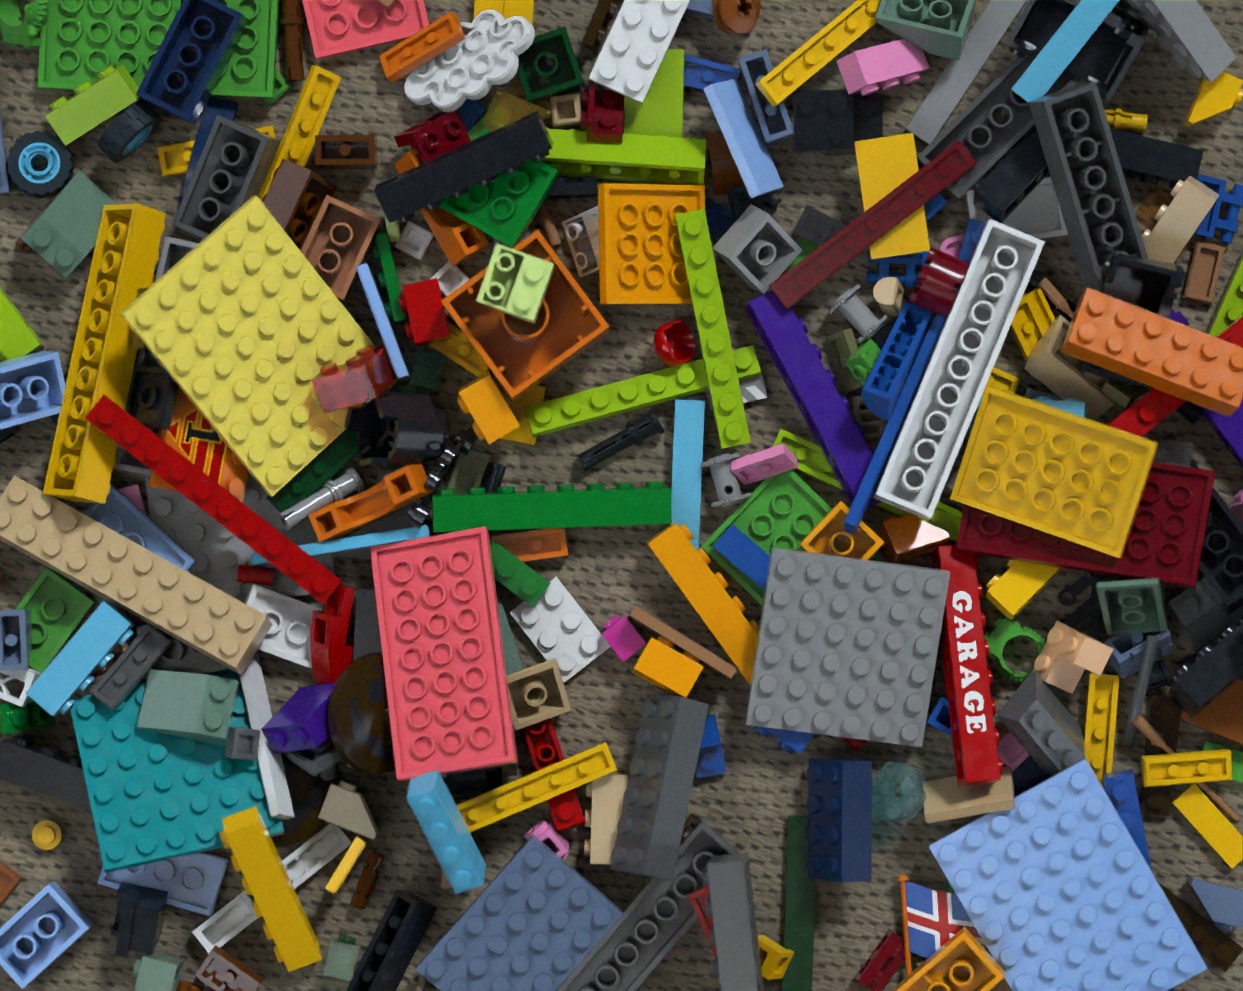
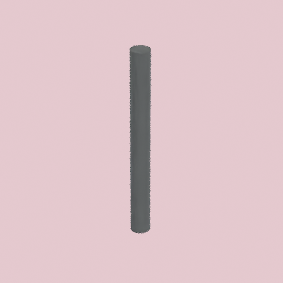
M1149 635L1146 638L1122 744L1125 746H1134L1138 728L1132 723V720L1142 713L1159 640L1156 636Z

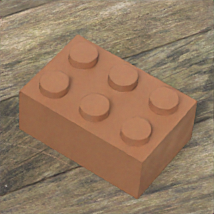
M326 194L301 252L340 301L347 303L359 277L356 268L365 263L372 248V243L375 242L376 235H378L383 222L371 214Z

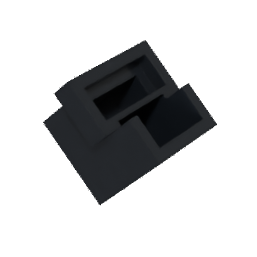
M121 882L116 893L118 898L115 922L110 935L118 936L116 956L127 958L130 950L153 954L162 933L168 891Z

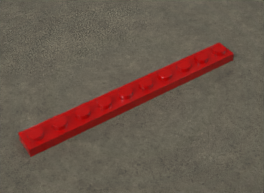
M103 394L86 415V420L320 603L324 604L342 580Z

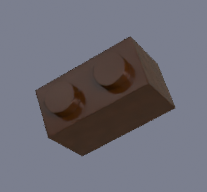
M315 135V165L318 169H377V138L375 135Z

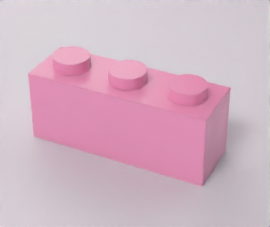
M906 39L857 50L836 61L848 94L861 92L862 96L878 91L879 86H882L883 90H887L899 85V81H903L904 85L920 79V73L929 69L923 49Z

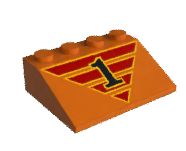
M178 387L170 430L159 429L158 437L243 503L249 471L182 389ZM151 471L149 487L178 492Z

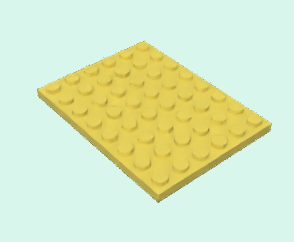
M252 196L120 313L268 496L272 497L346 430L344 425L349 406H362L369 394L375 391H388L398 380L391 365L257 196Z

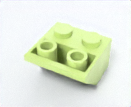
M496 243L476 301L505 314L535 324L555 268L554 263Z

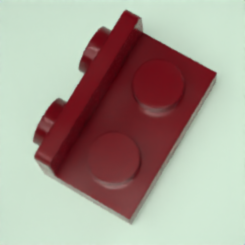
M589 80V89H583L582 107H588V111H582L581 129H587V141L622 143L624 96L614 91L595 90V82Z
M888 929L855 975L856 980L873 991H882L905 960L904 939Z

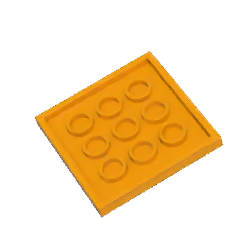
M598 184L600 304H692L675 215L705 209V185Z

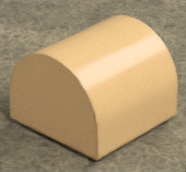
M579 93L550 97L554 128H568L581 125L582 107Z
M882 278L875 284L873 296L884 314L898 317L901 312L904 289L898 278Z

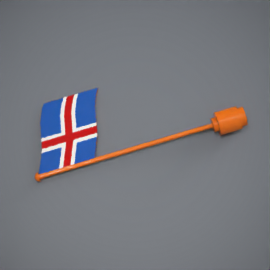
M904 874L898 876L897 881H900L906 977L912 973L911 953L929 958L964 926L991 955L956 893L936 891L907 881L909 878Z

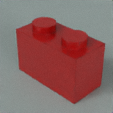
M437 278L403 285L404 294L398 296L402 312L408 311L410 323H405L408 340H414L416 347L451 340L445 309L441 303L442 295Z

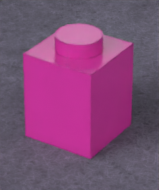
M615 615L602 625L605 628L602 636L623 662L646 645V642L625 616L619 619Z

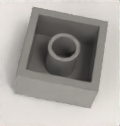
M752 204L712 248L747 285L762 294H765L770 288L769 285L779 278L802 251L797 243L767 212Z

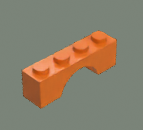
M415 148L408 151L394 165L399 174L423 163ZM439 206L429 211H426L425 208L420 209L452 267L476 256L489 245L482 231Z
M422 464L407 465L383 477L381 482L370 489L347 499L331 503L309 514L308 517L319 542L340 539L434 492L423 486L427 475Z

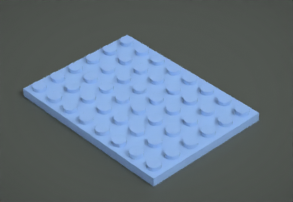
M1086 758L1014 797V809L983 814L929 844L930 850L992 957L1005 971V979L1012 991H1167L1207 969V965Z

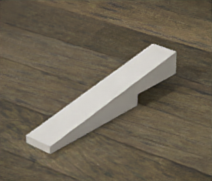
M328 824L282 861L294 889L352 844L338 825ZM244 890L192 931L208 953H210L215 945L219 948L258 918L252 901L255 900L253 895H247Z

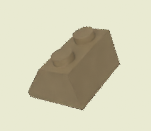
M344 778L339 782H333L318 818L375 839L380 829L364 792L357 789L359 784Z

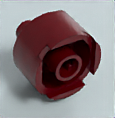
M931 247L924 262L929 267L923 265L915 283L921 287L914 286L908 302L940 316L947 317L969 263Z

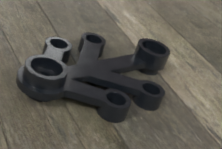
M471 426L467 431L464 429L459 431L453 441L456 447L448 446L439 460L442 463L437 471L432 470L423 486L434 492L420 498L422 500L420 504L414 502L409 509L406 517L410 519L409 523L420 529L432 508L426 504H429L432 494L436 493L460 452L467 455L477 440L478 436L473 432L474 429Z
M1084 571V575L1071 587L1062 589L1058 593L1057 599L1062 606H1071L1075 603L1076 596L1090 585L1091 597L1067 618H1062L1058 621H1066L1074 628L1089 615L1088 635L1100 641L1103 614L1097 591V583L1116 580L1111 575L1102 574L1097 576L1092 572ZM1064 592L1071 593V602L1064 603L1062 601V594Z

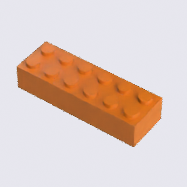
M1088 287L1080 297L1060 352L1227 417H1230L1239 408L1243 397L1242 347Z

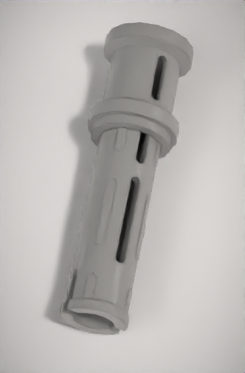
M348 468L341 477L334 481L328 480L320 491L279 513L278 519L281 525H285L284 529L288 531L309 518V514L331 503L341 501L354 492H362L364 490L362 479L353 468Z

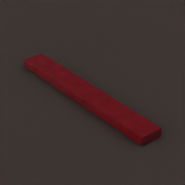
M960 140L956 141L771 283L769 287L784 307L788 309L977 164Z

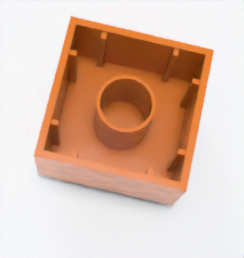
M539 230L512 248L554 263L555 266L535 324L505 314L476 301L488 266L441 300L446 311L513 402L524 396L610 331L609 325Z

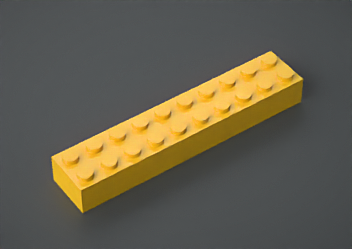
M138 203L103 206L43 494L72 502L106 503V498L110 492L112 469L116 463L118 444L86 420L85 417L103 394L122 409H126L138 350L132 349L134 331L120 313L137 299L138 289L153 285L152 278L159 258L160 240L165 230V212Z

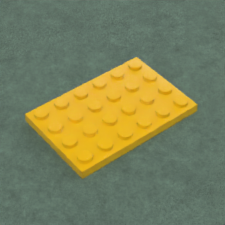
M986 385L950 499L1121 558L1159 443Z

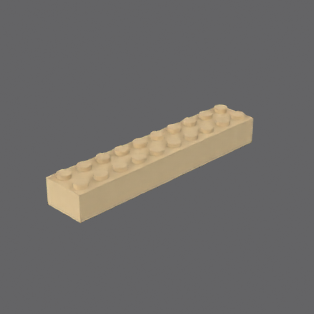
M15 475L0 497V541L241 676L272 626L269 618L261 612L58 499L43 494V491Z

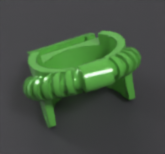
M0 0V31L3 42L9 43L10 47H20V45H23L24 49H34V46H41L42 38H36L37 32H42V23H46L49 18V0H35L34 3L26 4L23 23L19 20L22 18L19 10L20 0Z
M999 617L992 625L994 629L990 633L987 631L984 634V640H987L989 645L988 657L994 660L993 664L996 665V670H999V674L1003 675V678H1007L1010 682L1012 680L1014 681L1013 683H1022L1032 671L1018 674L1007 667L1002 656L1006 642L1018 636L1027 637L1036 645L1038 655H1040L1045 645V640L1041 638L1040 634H1037V631H1032V628L1027 629L1025 626L1021 628L1018 621L1010 622L1005 617L1002 619Z

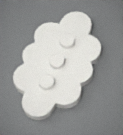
M489 9L478 14L472 23L460 22L466 39L412 71L404 85V92L407 98L417 105H426L432 102L443 112L457 110L466 99L478 100L487 95L492 85L505 84L514 77L519 66L518 55L525 52L533 43L535 36L534 27L522 16H513L505 19L496 10Z

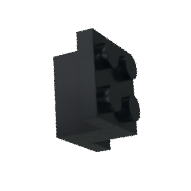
M847 89L793 92L795 153L824 151L825 156L856 155L855 141L883 137L882 93H871L862 96V94H848Z

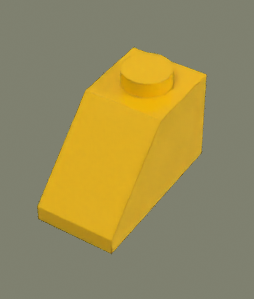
M1222 72L1212 82L1203 78L1183 125L1187 127L1193 126L1229 111L1233 105L1238 106L1243 97V90L1240 89L1243 80L1225 72Z

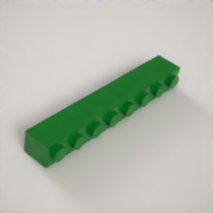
M663 481L645 482V487H634L633 482L616 483V488H604V483L586 484V489H574V484L557 485V490H545V485L527 486V491H515V486L497 487V492L485 493V487L467 488V493L456 494L454 488L438 489V494H432L433 532H456L484 526L487 527V530L672 524L671 488L663 486Z

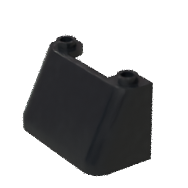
M1028 0L1005 44L1009 46V50L1019 57L1033 55V53L1038 55L1081 0ZM1114 7L1065 70L1085 80V83L1096 82L1101 100L1106 99L1110 101L1144 44L1149 31L1148 26L1132 15Z
M1113 253L1111 259L1105 258L1101 275L1106 277L1101 293L1169 319L1174 299L1176 300L1178 295L1175 288H1182L1186 273L1180 265ZM1078 359V362H1082L1083 372L1153 389V387Z

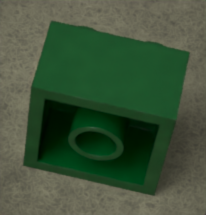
M566 27L534 36L530 47L518 55L519 66L517 74L528 106L549 100L550 97L561 96L584 88V81Z

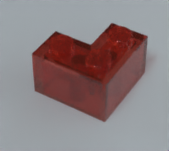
M372 345L363 347L356 351L357 355L346 360V364L337 366L334 362L324 365L319 369L320 373L311 381L324 413L375 400L397 379L385 346L375 349Z

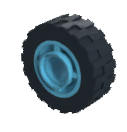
M144 100L139 101L124 111L108 127L98 140L97 146L113 163L121 162L135 152L158 127L161 117Z
M34 131V133L30 134L28 132L22 138H18L14 146L9 150L10 154L7 157L8 174L16 187L30 197L34 196L37 199H42V197L51 198L53 195L58 194L74 175L73 167L75 165L70 149L67 145L63 144L57 135L54 136L51 132ZM39 158H45L48 160L47 168L41 172L35 171L33 169L34 162Z

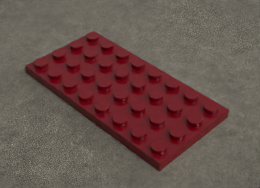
M1152 462L1121 558L964 504L956 550L1136 580L1158 578L1161 584L1195 589L1216 474L1212 470Z

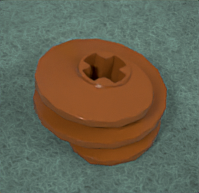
M760 0L712 1L713 15L717 27L724 33H747L752 30L759 18Z

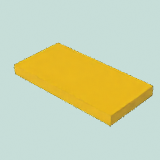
M913 133L855 141V153L865 212L919 171ZM924 205L869 246L871 260L928 252L930 250Z

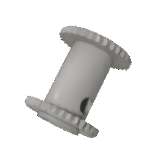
M859 284L844 292L829 310L831 315L838 309L862 335L856 341L857 344H861L865 339L871 338L884 325L883 322L888 319L887 314L879 319L858 298L855 292L861 287Z
M739 453L719 455L709 458L706 462L700 464V468L709 466L719 499L718 502L711 504L713 508L743 502V499L751 497V492L741 493L737 476L731 471V461L740 457ZM726 486L732 488L731 494L725 493L724 489Z

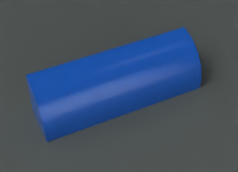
M906 302L862 389V399L866 407L876 416L886 421L889 420L932 322L933 312Z

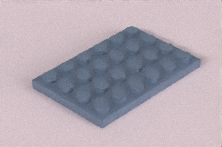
M532 835L419 962L415 970L440 991H555L599 940L621 918L624 911L535 835Z

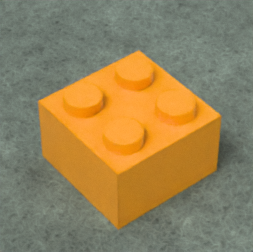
M491 371L484 373L459 388L458 393L460 396L457 397V402L465 415L471 413L475 422L472 423V427L480 441L486 438L487 442L491 444L520 427L518 416Z
M839 501L798 545L806 552L868 560L882 546L884 541L862 520L856 534L852 535L845 532L844 522L850 509L842 501Z
M658 636L657 639L651 637L631 672L672 696L686 698L704 666L698 664L700 660L687 651L681 654L672 649L674 644L661 636Z

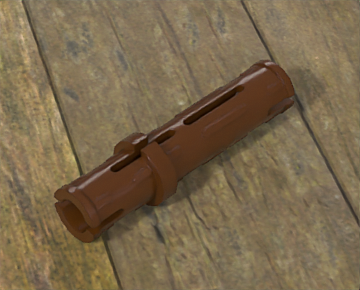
M281 0L282 18L280 19V25L283 26L287 82L305 80L301 25L304 24V20L300 13V0Z

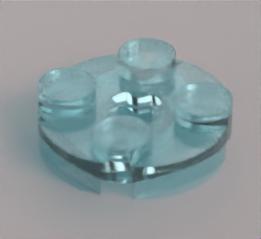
M887 762L875 776L872 783V806L876 814L894 823L904 819L910 820L915 817L923 807L926 799V791H923L922 783L925 780L922 773L917 768L903 762ZM901 785V787H900V792H902L901 796H900V797H896V796L894 797V792H895L896 788Z

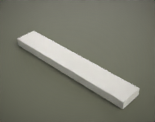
M257 650L242 676L239 675L251 729L260 730L257 758L270 816L288 820L295 816L281 753L273 751L261 730L272 718V713Z

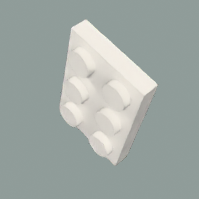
M556 576L550 581L551 584L534 607L524 601L512 610L510 614L547 661L556 659L562 681L565 683L611 646Z
M252 584L245 604L266 615L272 623L258 649L312 669L310 656L313 610L322 611V609Z

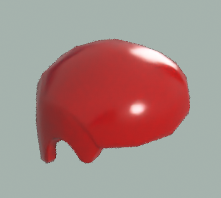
M677 320L665 323L656 329L653 339L654 351L661 362L674 367L693 360L696 349L694 337L690 328L683 321Z

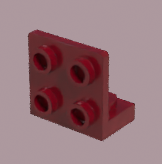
M458 110L436 113L394 136L398 147L410 145L412 149L416 148L422 163L471 141Z

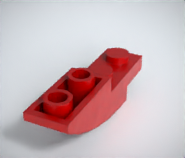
M343 584L337 586L323 604L322 611L313 610L310 656L316 685L336 682L342 671L352 662L354 647L346 645L345 642L355 589Z
M551 718L523 728L536 771L565 759ZM575 788L547 800L558 833L586 824Z

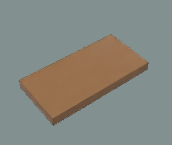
M634 607L629 614V619L656 636L669 640L680 651H687L700 660L701 664L725 679H732L737 671L733 665L640 607Z

